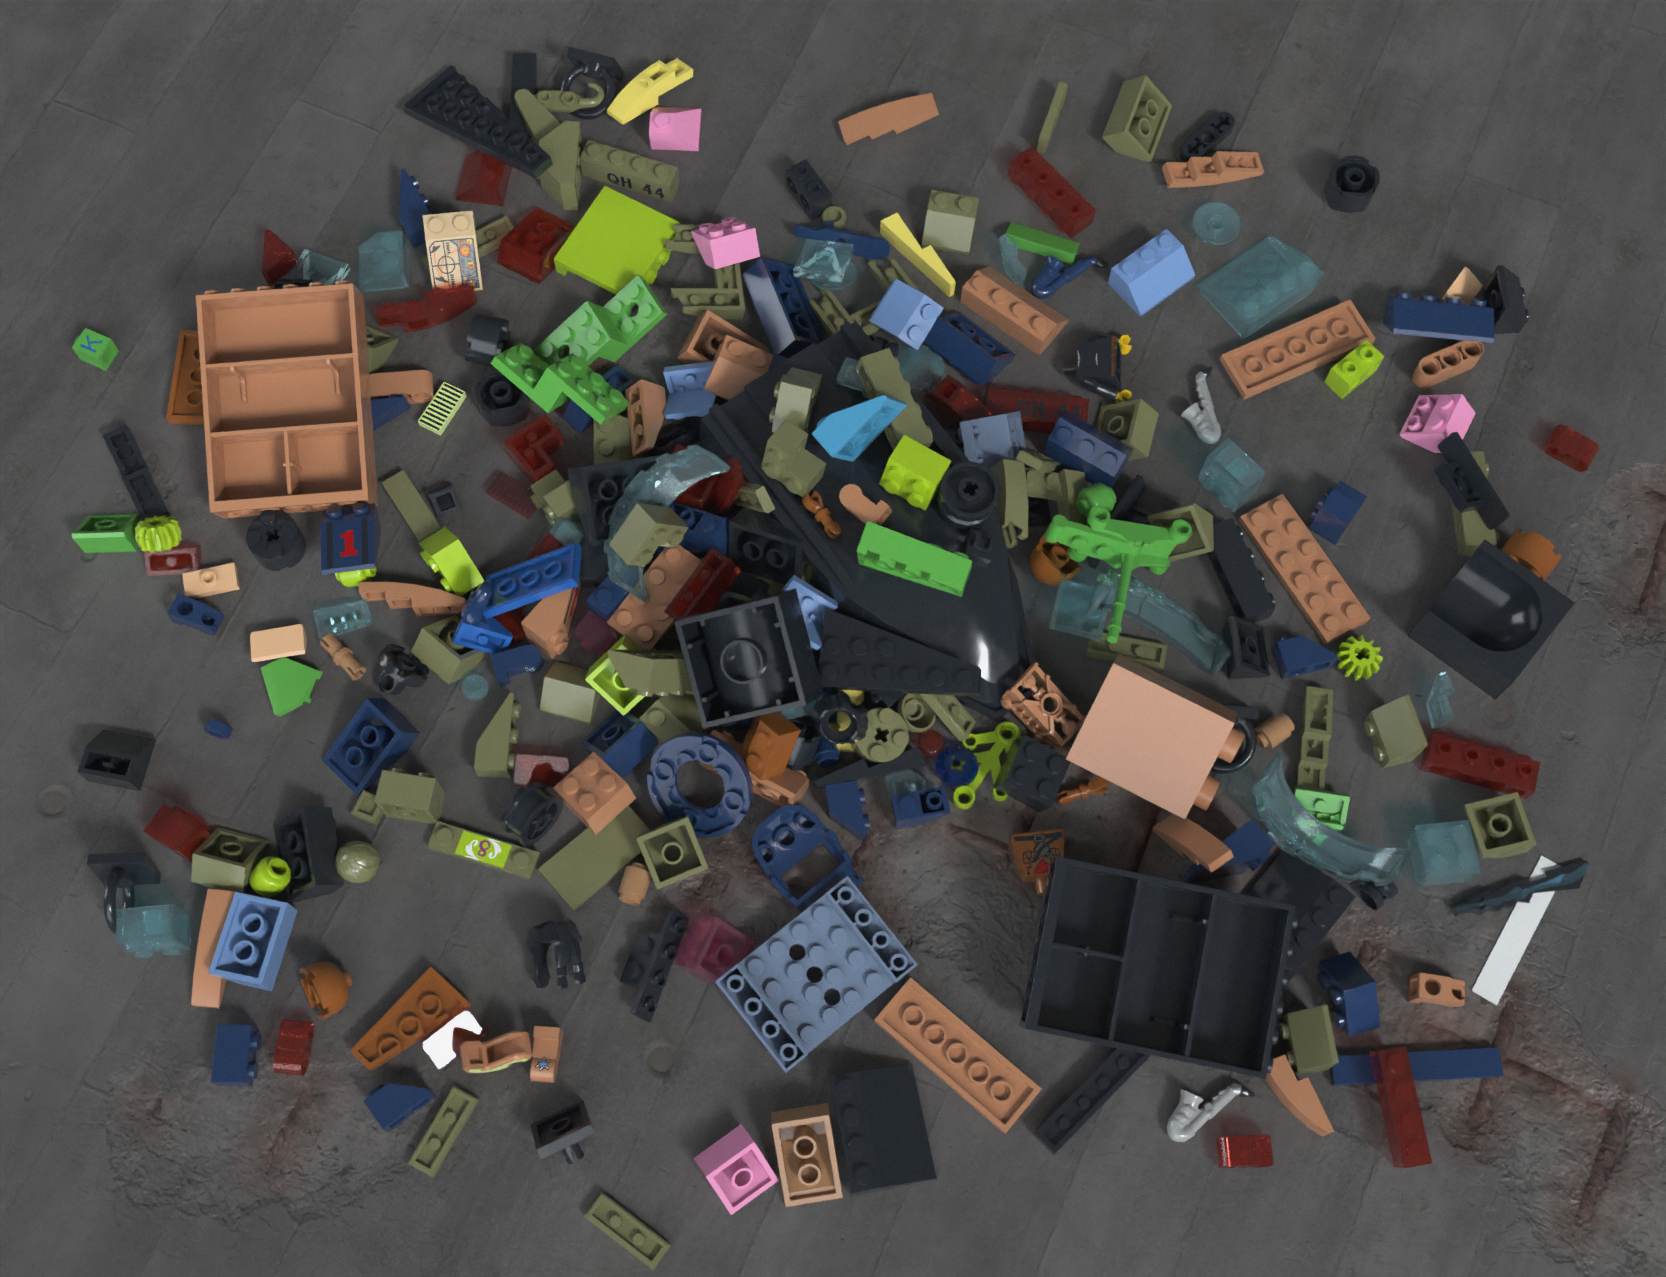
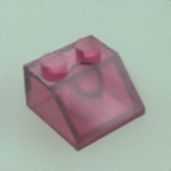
M697 914L674 964L689 974L718 987L715 981L751 953L755 941L717 917Z

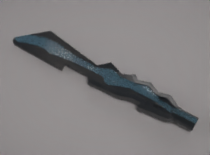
M1585 860L1545 872L1547 876L1545 878L1531 882L1524 878L1504 885L1490 893V890L1468 898L1463 903L1452 905V913L1454 916L1470 912L1481 915L1487 910L1498 912L1503 907L1510 909L1515 902L1529 903L1534 893L1579 889L1589 863Z

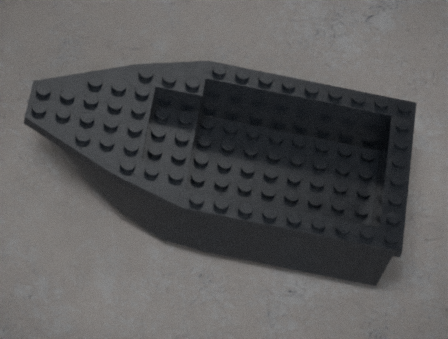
M848 321L840 326L839 332L817 345L813 343L744 386L743 392L723 405L719 406L717 403L709 408V414L701 418L699 441L691 446V451L721 490L719 481L726 477L765 487L775 507V510L768 513V515L803 540L802 575L808 584L838 603L835 612L980 667L982 669L980 697L955 696V698L962 705L992 720L998 721L1012 711L1002 706L1000 702L1002 696L1034 662L1018 581L1007 553L996 508L986 523L974 529L996 536L992 559L988 564L969 559L972 560V569L962 597L858 563L857 549L866 524L850 513L840 501L839 493L848 484L857 485L865 497L875 505L882 500L890 506L892 513L881 526L927 544L938 545L948 552H964L967 533L970 529L954 528L944 521L937 508L936 499L938 491L925 511L920 507L912 506L906 499L897 494L889 493L884 487L879 485L889 457L893 453L884 430L853 462L831 457L812 435L822 418L870 400L855 367L861 357L880 350L856 321L852 324ZM791 367L822 374L818 399L811 411L805 449L825 462L826 467L823 477L808 494L811 496L814 491L820 494L823 507L829 509L831 512L830 517L841 527V534L837 538H831L825 532L824 525L815 519L816 514L803 505V497L790 492L784 484L770 478L761 469L767 441L774 434L771 432L773 423L769 422L772 407L777 405L778 398L774 397L777 382L781 381L782 375H786ZM911 389L914 402H917L921 408L922 419L925 425H928L932 431L933 442L929 449L951 460L949 468L958 463L969 461ZM733 505L738 512L744 508L737 505ZM1021 685L1017 688L1027 700L1032 698L1031 694L1033 691L1030 688H1023Z

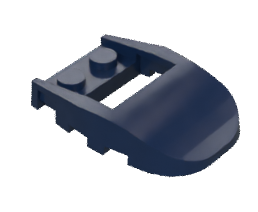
M786 805L779 808L760 823L754 832L752 846L757 860L779 893L801 913L847 876L856 887L864 882L863 877L859 878L851 865L853 861L841 846L837 835L832 829L829 830L813 812L803 806ZM822 843L840 865L798 899L781 876Z

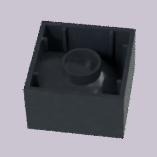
M1484 539L1408 637L1496 700L1513 684L1575 602Z

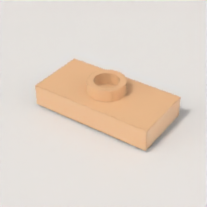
M235 563L182 574L185 596L192 599L240 589Z

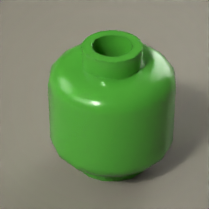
M1095 483L1079 491L1076 507L1078 512L1086 518L1094 506H1102L1111 513L1116 503V496L1111 487L1103 483Z

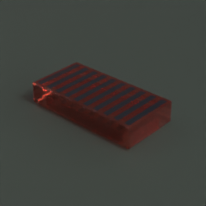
M500 472L486 489L487 495L527 519L537 509L530 498L533 495L531 489L503 472Z

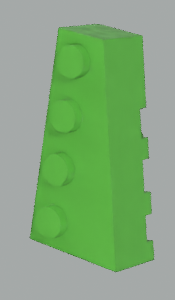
M870 521L866 523L857 549L858 563L860 565L959 597L963 595L972 569V560H969V557L963 553L948 552L938 545L927 544Z

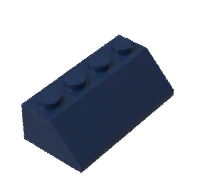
M760 258L742 276L746 283V289L753 300L754 308L763 324V330L768 336L773 353L790 358L813 343L817 345L826 340L817 317L810 306V301L799 276L794 277L797 272L795 266Z
M1397 291L1396 294L1388 295L1383 323L1392 333L1494 343V308L1485 299L1472 298L1471 302L1462 301V298L1458 296H1447L1446 299H1439L1437 295L1422 293L1421 297L1412 296V293L1407 291Z

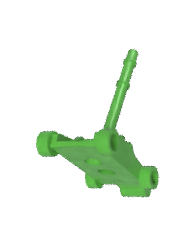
M1094 506L1087 515L1088 522L1086 525L1069 521L1063 515H1055L1044 533V537L1048 542H1059L1069 546L1067 554L1073 561L1082 562L1087 556L1107 562L1112 568H1121L1107 636L1108 642L1117 643L1122 629L1123 612L1126 609L1125 602L1131 572L1137 567L1148 566V569L1154 574H1164L1170 566L1169 555L1177 544L1188 539L1192 533L1191 525L1182 519L1175 520L1170 528L1110 519L1109 511L1102 506Z

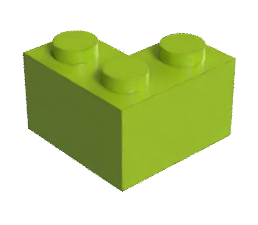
M443 527L419 543L423 549L420 553L421 557L434 573L440 572L443 577L440 583L446 592H453L461 597L484 582L483 577L459 539L446 527Z

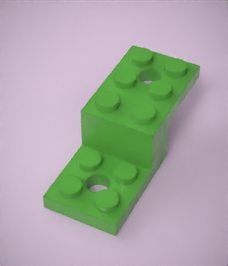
M637 275L603 307L586 301L535 350L541 360L550 366L564 358L563 352L567 347L570 348L569 355L573 353L575 356L580 357L587 366L598 357L616 362L660 322L667 313L644 277ZM638 304V313L632 317L631 310Z
M519 343L496 355L491 362L497 370L547 413L573 400L601 425L624 411L630 403L623 397L620 391L611 387L600 374L595 373L585 364L583 359L575 356L573 353L550 366L536 356L531 348L523 343Z

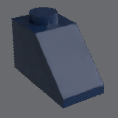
M1292 635L1284 636L1278 639V642L1272 649L1281 679L1331 668L1338 659L1336 653L1304 636L1294 638Z
M388 1083L385 1086L381 1084L372 1089L368 1094L370 1097L364 1102L382 1129L389 1133L435 1099L436 1096L427 1088Z

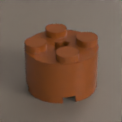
M1522 529L1515 530L1501 551L1545 581L1561 560V554L1558 553L1556 556L1553 552L1555 546L1542 535L1530 530L1527 534L1520 533Z

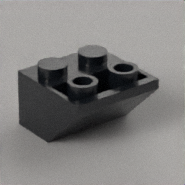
M102 730L85 746L77 773L88 782L140 791L156 740Z

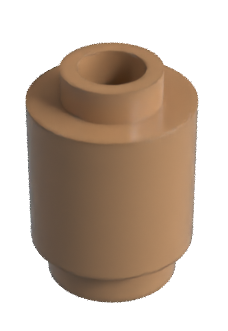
M1284 713L1272 715L1254 728L1257 745L1262 749L1272 750L1291 736V732L1294 730L1292 720Z
M640 863L626 866L618 890L620 901L640 906L641 900H645L652 877L647 866Z

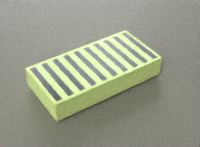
M443 382L419 418L418 424L441 436L467 397L466 392Z

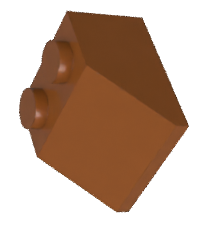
M779 711L754 717L743 743V761L748 770L761 781L783 775L801 731Z

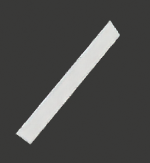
M1541 855L1529 881L1547 877L1546 871L1560 868L1561 866ZM1563 875L1524 889L1519 899H1524L1532 891L1558 886ZM1555 891L1534 893L1529 903L1517 902L1472 989L1473 992L1495 1005L1498 1004Z

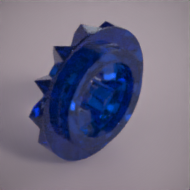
M956 745L946 747L938 755L935 768L939 779L943 783L958 788L960 786H967L974 781L978 774L979 765L977 756L969 748ZM953 758L957 762H965L962 765V774L957 769H950L953 765Z

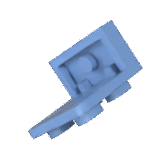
M713 361L664 368L663 373L669 391L664 410L666 419L679 420L684 417H704L709 414V408L716 405L718 396L703 389Z
M793 575L780 592L796 588L811 647L819 650L822 646V626L824 625L825 608L835 611L838 603Z

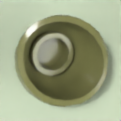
M905 693L897 702L896 713L903 718L908 731L925 732L934 724L936 713L920 694Z
M357 840L342 845L338 849L335 858V866L339 875L351 883H363L371 880L376 875L380 863V855L376 848L370 843Z

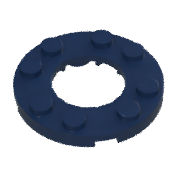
M687 732L670 738L654 753L651 759L650 771L647 774V785L656 809L667 822L689 815L697 837L708 838L728 833L746 816L753 796L751 776L743 759L726 742L709 734ZM699 760L703 764L712 765L715 767V771L720 773L724 782L725 792L722 801L718 805L709 808L698 807L687 801L681 794L677 784V772L686 761Z

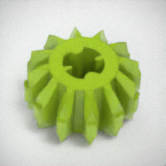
M163 515L161 517L146 518L145 521L137 523L135 527V539L142 551L154 553L156 551L171 550L172 547L178 546L182 540L181 527L178 525V521L171 516Z
M1363 635L1359 636L1357 640L1351 636L1346 642L1341 643L1339 646L1340 652L1336 655L1337 660L1341 661L1338 664V669L1347 670L1345 677L1354 674L1355 681L1359 680L1361 676L1367 680L1372 676V673L1378 672L1380 669L1378 664L1383 661V657L1378 655L1381 647L1372 646L1373 639L1365 642Z

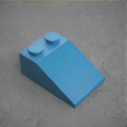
M882 395L822 418L812 435L831 457L853 462L908 405L905 401Z

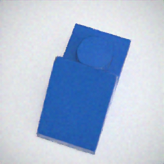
M483 617L482 621L477 624L468 623L461 618L452 636L454 644L490 654L506 651L513 638V634L493 617L488 619Z

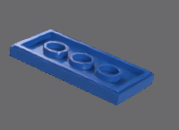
M576 542L487 575L486 582L491 584L492 594L489 603L484 609V617L488 619L578 586L582 550L580 545Z

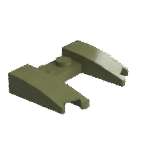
M674 225L673 231L677 234L673 241L667 239L665 249L701 255L691 232L699 229L700 225ZM739 263L714 269L716 288H671V296L679 299L683 305L682 312L685 314L700 316L706 310H709L722 319L742 320L745 304Z
M891 259V268L878 269L876 261L868 262L870 271L884 293L887 292L894 279H898L918 290L895 259ZM825 284L820 289L824 297L818 305L815 301H810L811 308L829 337L839 332L840 326L848 321L850 324L856 321L868 336L880 330L868 320L881 300L849 316Z
M1002 459L991 467V471L998 479L1000 488L997 507L1001 527L1005 528L1009 522L1017 526V538L1024 540L1028 537V496L1055 500L1059 515H1063L1072 522L1082 525L1087 524V518L1080 514L1076 507L1079 491L1087 487L1085 472L1064 469L1059 473L1038 471L1025 468L1023 462Z

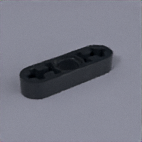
M1228 112L1217 113L1183 144L1180 153L1181 160L1188 162L1191 157L1207 156L1231 134L1235 124L1234 117ZM1219 123H1220V124L1227 123V125H1225V124L1222 125V126L1219 128V131L1217 130V128H1218V126H1219ZM1210 135L1214 141L1205 142L1201 136ZM1196 146H1198L1196 154H1188V151L1193 152L1196 149Z

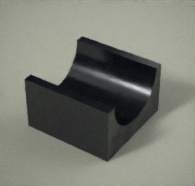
M796 588L722 609L697 612L674 621L703 728L804 706L823 694Z

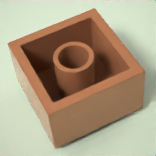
M594 752L553 788L556 794L563 799V804L595 835L636 799L628 783Z

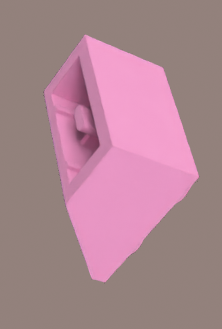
M735 217L724 218L721 220L722 223L715 225L713 223L702 224L699 226V229L691 231L705 264L714 269L760 257L756 229L746 224V222L737 220Z
M1463 394L1419 395L1399 435L1433 453H1441L1438 449V444L1452 432H1458L1463 440L1476 413Z

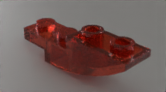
M459 285L455 288L447 289L435 288L424 292L425 300H411L400 304L387 303L383 306L375 307V314L381 328L403 325L406 333L445 323L470 309L478 300L473 285Z

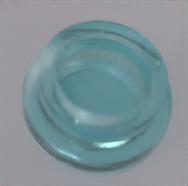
M478 674L468 676L462 683V692L469 700H480L487 695L489 690L487 680Z

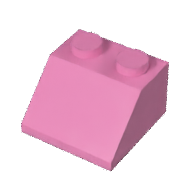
M742 1124L693 1158L731 1215L779 1181Z

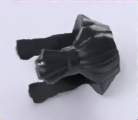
M831 689L832 695L817 700L810 716L814 720L815 728L820 737L833 744H854L866 737L868 729L867 714L869 711L865 702L859 700L851 702L848 694L843 690ZM841 711L850 717L851 723L846 730L839 731L841 726L830 717L833 713Z
M570 919L561 920L556 923L548 921L529 928L525 945L528 954L532 957L534 983L537 988H544L549 984L551 976L547 966L546 955L552 943H554L558 989H566L568 987L566 966L569 961L573 967L575 984L586 982L579 944L583 938L580 936L576 924Z

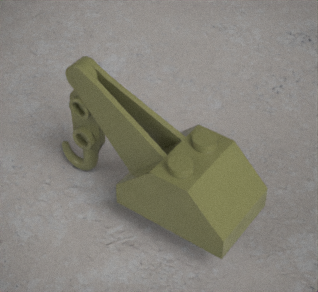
M590 82L588 84L589 87L597 91V95L594 98H585L570 91L543 90L536 95H532L530 91L520 89L515 93L516 106L534 144H538L551 157L553 165L537 179H540L542 189L563 210H579L582 174L579 158L584 150L581 126L578 121H564L561 124L549 111L574 112L581 108H591L599 105L603 101L604 91L596 83Z

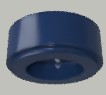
M208 719L204 726V731L217 738L229 739L233 728L220 721Z

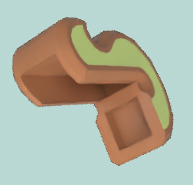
M516 1030L485 1042H463L460 1045L463 1070L466 1073H487L508 1068L513 1063L530 1060L532 1051L529 1032L526 1030Z

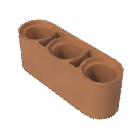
M1463 340L1422 358L1412 374L1413 383L1420 388H1428L1472 369L1484 352L1483 344L1481 342Z
M412 370L369 374L371 397L384 399L389 395L396 394L405 396L410 404L426 403L433 399V374L430 371Z

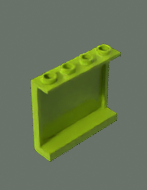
M604 186L554 257L556 272L565 276L570 271L614 294L619 293L637 275L644 277L648 284H652L657 277V271L661 265L667 263L670 257L671 250L665 249L667 239L674 240L677 233L673 231V226L680 225V222Z

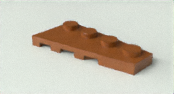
M430 967L356 1043L350 1052L372 1072L472 1005L440 974Z

